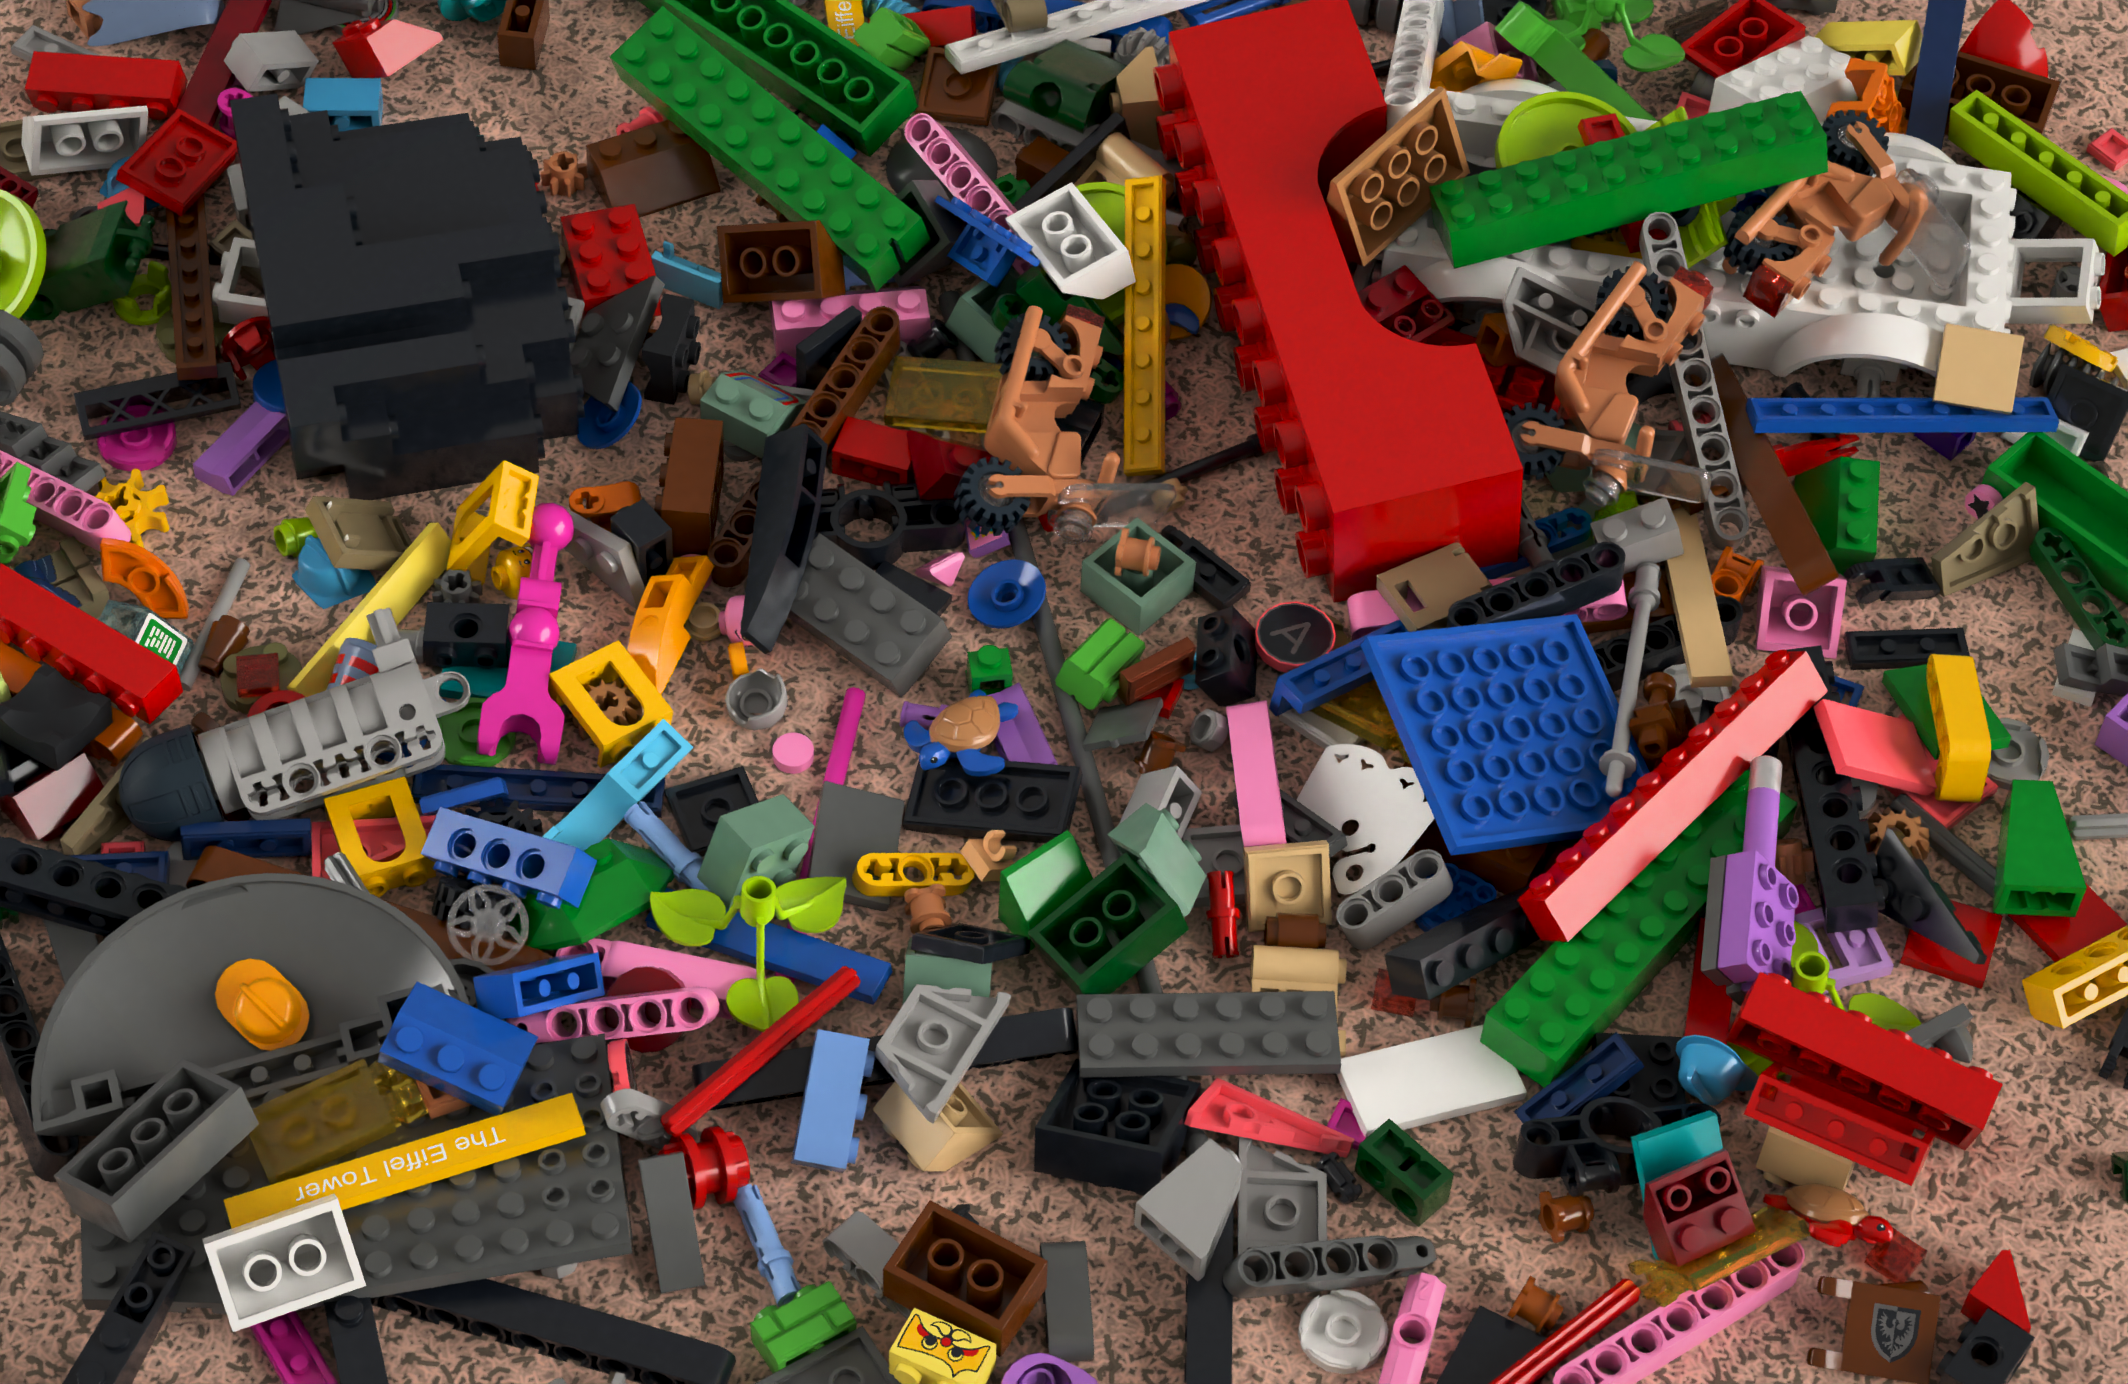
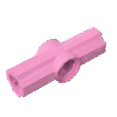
M1423 1272L1417 1275H1409L1397 1319L1393 1324L1391 1339L1378 1384H1420L1446 1290V1284L1440 1282L1437 1276ZM1412 1337L1420 1343H1408L1402 1338Z

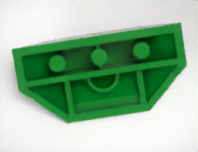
M606 838L584 850L585 853L596 859L597 863L579 908L561 904L559 910L537 902L535 900L536 895L527 893L525 899L521 900L507 926V930L517 943L538 950H556L583 944L651 908L650 893L652 891L665 892L668 883H671L674 879L673 870L652 850Z

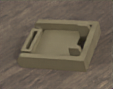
M313 496L305 509L334 568L388 571L412 544L399 516H393L395 510L390 502Z
M1457 542L1378 574L1376 589L1409 632L1447 628L1448 610L1452 604L1493 587L1470 555L1465 553L1463 546ZM1408 586L1425 608L1413 612L1404 600L1407 599Z

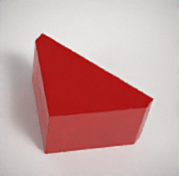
M2001 1250L1969 1291L1960 1313L1978 1322L1989 1308L2029 1333L2031 1325L2011 1250Z

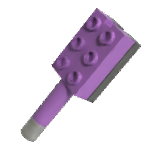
M1767 755L1755 757L1750 763L1743 851L1710 859L1701 972L1717 986L1726 985V994L1740 1007L1745 995L1760 972L1766 975L1768 973H1776L1784 976L1791 982L1793 977L1791 955L1792 946L1796 941L1794 916L1795 908L1799 903V896L1795 885L1775 868L1783 764L1779 759Z

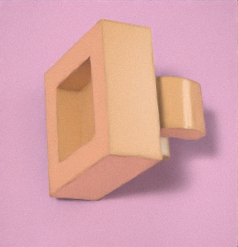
M991 830L986 833L984 839H968L960 850L981 882L1000 881V872L1014 864L1012 859L1016 855L1017 848L1015 845L1002 846L1000 843L1006 834L1004 830Z

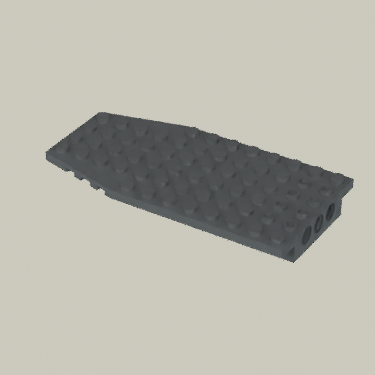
M605 1033L598 1034V1036L592 1035L535 1045L503 1113L510 1112L572 1092L586 1135L342 1210L366 1286L295 1311L322 1307L324 1302L338 1301L340 1298L348 1295L357 1298H375L632 1254L631 1239H633L620 1133L611 1130L607 1126L600 1107L603 1099L613 1093ZM394 1069L330 1079L289 1091L276 1089L267 1093L263 1098L248 1101L259 1125L131 1243L81 1217L82 1300L86 1310H107L155 1231L195 1250V1255L168 1312L186 1313L187 1308H211L213 1314H227L202 1240L203 1238L231 1229L223 1199L484 1120L495 1115L470 1105L431 1120L417 1088L416 1080Z

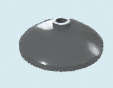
M943 126L951 132L992 181L996 180L998 173L997 160L988 144L968 131ZM905 136L892 147L887 157L886 174L891 187L896 193L901 191L912 180H938L949 199L952 200L954 197L952 193L908 143Z

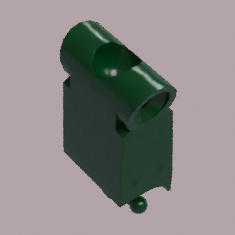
M1066 39L1037 56L1034 62L1024 60L1013 67L1004 83V98L1009 102L1083 134L1086 127L1094 126L1111 116L1109 93L1115 92L1116 76L1126 65Z
M125 200L62 224L58 227V230L44 229L46 266L43 279L34 300L21 318L26 321L54 320L61 310L71 313L128 296L141 259L151 253L154 246L153 233L151 232V229L155 226L154 216L150 214L143 215L140 219V226L137 227L125 212L128 201Z

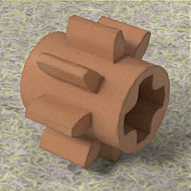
M564 151L557 152L550 159L543 160L544 170L540 172L541 185L550 186L551 196L558 194L570 198L571 194L577 190L584 191V179L588 178L587 164H578L577 154Z
M1798 838L1777 840L1775 868L1792 884L1805 883L1806 872L1814 871L1811 848H1803L1802 839Z

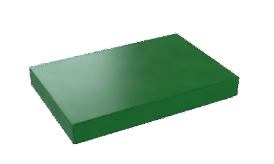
M1927 664L1884 671L1882 683L1908 721L1914 723L1917 734L1934 759H1939L1940 750L1926 682ZM1982 696L1991 739V750L2008 748L2011 735Z

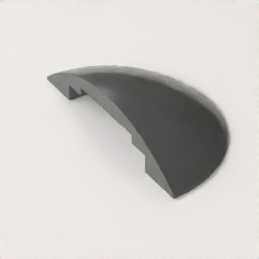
M262 873L207 882L165 898L130 918L109 934L71 975L54 1002L44 1024L35 1053L31 1079V1109L34 1131L36 1135L98 1136L182 1059L190 1061L241 1086L248 1101L263 1098L267 1093L276 1089L289 1091L330 1079L369 1073L385 1066L378 1062L379 1051L399 1010L417 981L468 1005L470 1003L453 965L438 944L411 918L398 908L373 894L341 882L300 874ZM251 958L263 960L279 971L301 993L308 1005L310 1018L307 1031L301 1040L290 1046L266 1051L259 1049L243 1037L224 1018L217 1007L215 991L217 982L225 969L237 961Z

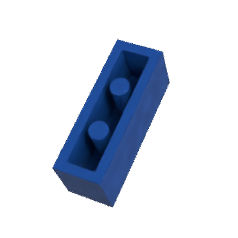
M599 952L557 956L473 977L478 1009L498 1019L519 1018L605 995Z

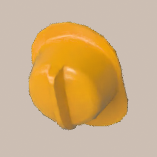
M251 958L237 961L225 969L217 982L215 991L217 1007L224 1018L243 1037L259 1049L266 1051L290 1046L301 1040L308 1028L310 1018L308 1005L301 993L279 971L263 960Z

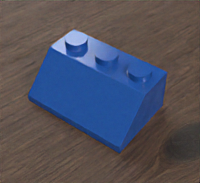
M417 981L389 1030L379 1051L378 1062L497 1116L503 1113L538 1036Z

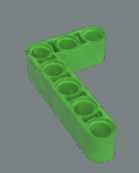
M1521 0L1495 27V30L1516 49L1534 59L1568 92L1581 93L1597 98L1614 107L1625 117L1657 121L1550 21Z

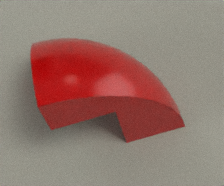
M1997 0L1973 28L1962 45L1960 52L2048 78L2045 48H2037L2030 34L2034 28L2032 22L2011 0Z

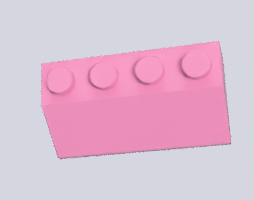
M922 286L879 289L877 292L873 289L847 291L846 295L823 299L768 301L776 357L782 352L787 353L791 357H796L797 344L851 306H854L862 313V320L875 307L885 306L896 311L899 316L900 340L907 345L912 339L918 340L930 329V314L926 290Z

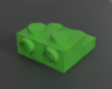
M18 462L0 478V563L5 566L17 554L20 546L26 547L30 543L36 531V525L32 523L37 507L26 502L31 491V487L27 486L31 469Z

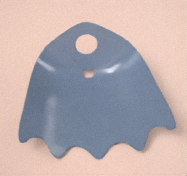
M91 0L84 4L83 10L100 16L103 19V23L98 32L90 37L87 44L89 46L112 45L187 27L217 24L224 11L225 4L222 0Z

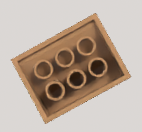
M1437 87L1330 182L1326 207L1344 257L1362 267L1366 266L1431 208L1429 186L1441 184L1448 180L1464 178L1470 173L1445 88Z

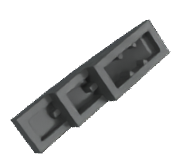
M0 411L1 451L84 492L106 477L100 463L77 456L70 443L49 437L41 423Z
M2063 642L2053 650L2059 685L2125 696L2128 693V649L2105 643L2094 651Z

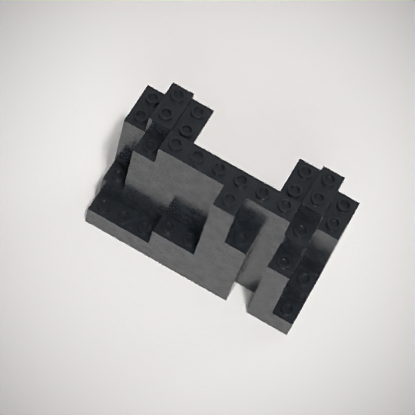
M277 94L230 100L249 223L259 263L297 480L345 472L350 499L375 500L480 483L503 460L531 473H539V459L545 458L543 440L579 434L578 419L585 418L582 400L584 389L581 374H573L570 361L569 343L576 342L573 320H565L563 310H569L565 286L558 287L556 278H561V267L558 257L560 255L558 234L553 232L551 222H547V218L542 217V214H547V205L544 191H536L535 183L540 182L537 159L532 158V153L527 150V145H522L521 137L485 142L484 135H480L479 128L474 127V122L470 121L468 113L339 132L338 124L330 125L327 110L289 116L288 108L280 109Z

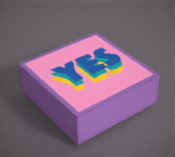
M966 520L965 531L968 550L974 558L982 557L1010 545L1009 533H1005L1004 530L1000 536H993V531L990 529L986 536L980 534L982 527L977 525L973 531L968 527L971 520Z

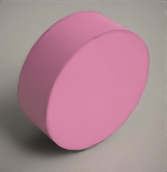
M787 733L780 736L773 744V762L779 770L785 773L797 774L807 770L812 765L814 746L805 735Z

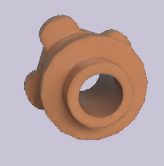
M1123 528L1116 550L1114 575L1121 576L1123 569L1143 572V577H1148L1150 570L1157 571L1161 547L1155 546V538L1150 537L1149 540L1129 537V529Z
M933 884L927 888H911L904 893L905 901L908 903L904 907L905 914L912 916L909 925L912 934L951 925V916L945 911L946 902L943 896L946 894L944 885Z

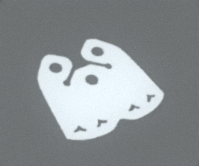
M1335 744L1326 747L1297 798L1298 802L1341 832L1342 826L1346 821L1356 820L1358 822L1359 828L1357 832L1346 836L1348 846L1343 848V851L1357 850L1367 847L1371 843L1376 846L1372 853L1366 851L1340 859L1335 864L1332 872L1338 892L1344 895L1359 891L1398 865L1435 819L1428 802H1423L1424 792L1413 768L1400 767L1389 769L1384 757L1380 753L1355 744ZM1338 754L1340 757L1349 755V757L1338 763L1334 755ZM1364 759L1366 764H1372L1374 767L1362 770L1361 760ZM1400 779H1405L1407 783L1414 782V784L1403 789ZM1353 865H1360L1363 868L1362 876L1356 881H1349L1346 877L1347 870Z

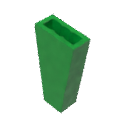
M2013 779L2002 808L1992 906L1994 914L2075 917L2087 887L2053 781Z

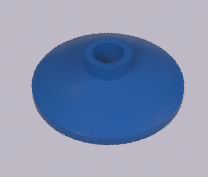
M628 382L618 412L611 411L604 404L590 397L584 405L585 418L578 419L579 434H577L579 441L587 448L603 449L623 438L636 422L641 410L642 397L639 389L633 383Z
M1016 559L997 562L984 569L972 582L968 592L969 609L974 618L987 627L1003 629L1017 626L1030 619L1043 604L1046 596L1045 579L1040 570L1029 562Z

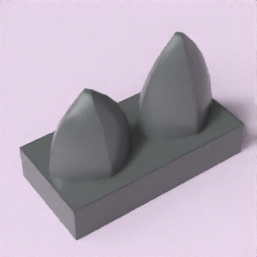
M1964 1003L1905 1032L1911 1036L1913 1043L1926 1049L1938 1047L1949 1053L1955 1060L1965 1063L1972 1061L1973 1042L1966 1027L1973 1016Z

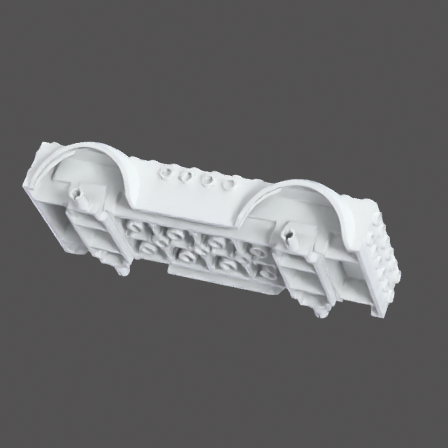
M1505 78L1483 82L1460 93L1446 91L1466 160L1479 166L1496 168L1495 145L1501 127L1508 115L1527 99L1548 92H1558V90L1531 80ZM1429 88L1428 95L1431 94L1435 89ZM1626 117L1637 132L1644 131L1657 122ZM1885 133L1884 136L1889 137L1887 145L1889 147L1886 153L1895 163L1896 179L1900 184L1912 181L1923 185L1928 190L1932 199L1931 209L1923 215L1910 243L1891 265L1883 266L1879 262V255L1898 233L1886 220H1884L1881 226L1854 242L1847 240L1838 226H1832L1836 231L1833 235L1835 240L1828 254L1832 258L1829 267L1820 278L1814 275L1810 279L1812 283L1800 300L1793 298L1782 311L1750 290L1754 281L1753 278H1750L1752 272L1747 270L1742 275L1738 272V269L1731 275L1724 271L1722 264L1725 259L1723 253L1725 247L1720 248L1688 268L1692 285L1705 297L1702 314L1706 318L1702 328L1710 360L1723 353L1729 364L1766 369L1775 376L1786 377L1805 365L1828 359L1841 360L1840 374L1854 376L1857 379V394L1855 398H1867L1868 394L1869 398H1880V383L1883 381L1896 382L1899 369L1916 368L1936 378L1944 325L1946 323L2010 334V329L2004 328V324L2009 322L2012 301L2006 300V295L2010 294L2013 281V272H2008L2007 267H2010L2012 264L2014 244L2008 243V239L2013 237L2016 218L2015 216H2009L2010 211L2014 210L2017 189L2011 188V172L1957 165L1940 149L1928 142L1905 134ZM1841 141L1846 147L1859 151L1853 143ZM1745 194L1736 196L1737 203L1744 200ZM1430 208L1375 257V259L1383 260V262H1375L1372 284L1406 265L1440 303L1454 301V303L1464 304L1462 318L1475 320L1476 323L1482 322L1484 314L1504 313L1502 302L1515 270L1519 266L1596 304L1599 287L1602 286L1603 280L1607 275L1612 278L1613 271L1619 268L1621 273H1625L1626 266H1631L1634 261H1638L1643 265L1644 263L1643 259L1572 249L1570 239L1556 242L1555 246L1544 245L1454 269L1433 224ZM1731 210L1720 217L1725 234L1736 215ZM1767 241L1761 244V247L1773 248ZM1662 265L1657 268L1663 276L1671 277L1676 275V271L1671 266ZM1668 303V309L1673 312L1672 306Z

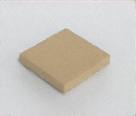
M1946 323L1944 325L1932 402L2010 415L2013 410L2025 336Z
M1327 840L1243 847L1245 908L1248 932L1264 931L1266 916L1276 917V913L1318 914L1319 923L1332 925L1330 857Z

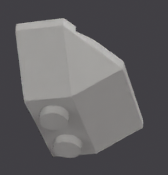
M1520 266L1516 268L1502 302L1515 356L1555 377L1559 362L1597 312L1595 310L1596 304Z

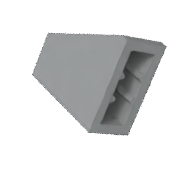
M1210 1138L1136 1202L1134 1226L1197 1281H1200L1206 1274L1240 1189L1243 1165L1237 1155L1227 1147L1222 1148Z

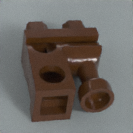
M1654 672L1645 678L1643 695L1648 705L1636 707L1633 711L1636 718L1629 721L1630 731L1650 772L1663 762L1662 757L1668 751L1680 746L1689 737V731L1697 725L1686 700L1673 701L1676 695L1677 684L1671 675L1664 672Z

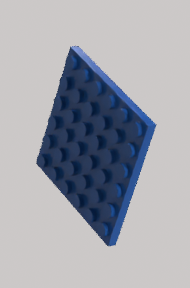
M1577 614L1367 636L1361 644L1363 653L1451 856L1583 838V832L1589 826L1601 821L1610 812V806L1615 801L1626 797L1636 787L1637 780L1650 772L1631 733L1628 753L1632 754L1636 759V770L1632 773L1631 777L1624 779L1619 796L1610 797L1606 793L1607 776L1599 769V759L1605 751L1612 749L1619 704Z

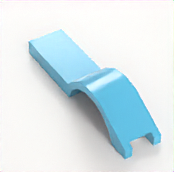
M663 718L604 776L595 788L564 819L549 829L542 837L577 847L582 851L593 844L601 842L624 819L628 809L635 803L638 804L692 750L693 746Z

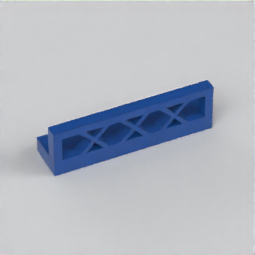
M1399 619L1278 676L1269 709L1275 716L1293 708L1301 715L1374 680L1373 673L1361 648L1367 636L1409 631Z

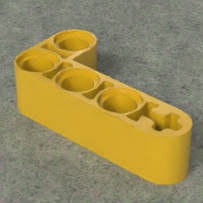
M1930 654L1927 663L1926 682L1940 750L1935 773V783L1937 789L1934 790L1935 797L1939 801L1979 803L1990 765L1991 739L1974 659L1972 656Z

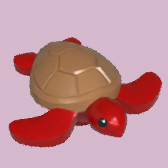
M1822 1184L1798 1185L1785 1190L1783 1195L1765 1194L1763 1202L1772 1207L1787 1212L1792 1211L1796 1216L1810 1224L1807 1232L1808 1235L1831 1246L1841 1247V1244H1847L1848 1240L1854 1241L1856 1238L1870 1244L1890 1242L1893 1238V1227L1888 1220L1870 1215L1857 1198L1836 1187Z

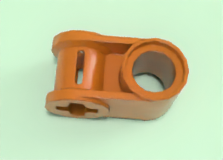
M630 481L596 487H581L574 490L569 496V508L572 512L585 519L589 517L591 522L611 532L610 517L614 516L623 507L631 506L642 500L639 486ZM583 498H586V509L583 506Z
M1727 545L1711 575L1715 597H1732L1742 605L1748 593L1752 592L1757 583L1764 561L1761 559L1753 561L1734 553L1733 547Z

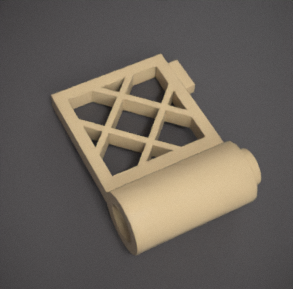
M1115 132L1103 140L1097 150L1096 160L1074 184L1077 186L1091 183L1099 174L1106 179V182L1125 186V179L1162 175L1166 179L1167 200L1174 190V176L1122 133Z
M1253 945L1250 965L1251 992L1334 991L1338 1024V984H1345L1347 960L1339 958L1338 950ZM1338 1030L1340 1055L1345 1057L1346 1030Z

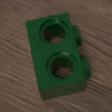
M1391 1119L1385 1121L1359 1144L1354 1172L1418 1227L1448 1202L1454 1173Z

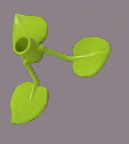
M753 876L744 881L741 896H734L733 904L727 913L725 905L719 896L701 889H682L672 892L652 891L650 893V907L657 927L668 939L679 945L691 947L709 944L714 938L715 929L724 930L740 909V915L745 922L752 927H756L757 979L744 978L736 981L727 992L726 1004L731 1016L739 1023L764 1032L799 1003L798 991L788 978L774 976L765 979V925L773 919L775 914L779 920L788 918L790 926L799 932L819 933L831 929L842 915L847 880L846 877L806 878L787 882L776 889V885L769 878Z
M1794 920L1796 941L1792 946L1791 955L1793 970L1792 987L1805 993L1813 991L1823 994L1827 990L1834 1006L1846 1011L1835 989L1836 981L1828 978L1830 965L1827 958L1818 953V942L1808 928ZM1861 993L1854 995L1849 1001L1848 1010L1864 1013L1872 1019V1024L1887 1031L1888 1029H1897L1907 1032L1922 1024L1908 1009L1894 1000L1879 994ZM1727 1041V1046L1732 1048L1758 1077L1760 1073L1774 1063ZM1779 1072V1074H1778V1076H1777V1079H1779V1078H1781V1077H1783V1076H1785V1075H1787V1074H1785V1073H1783V1072Z

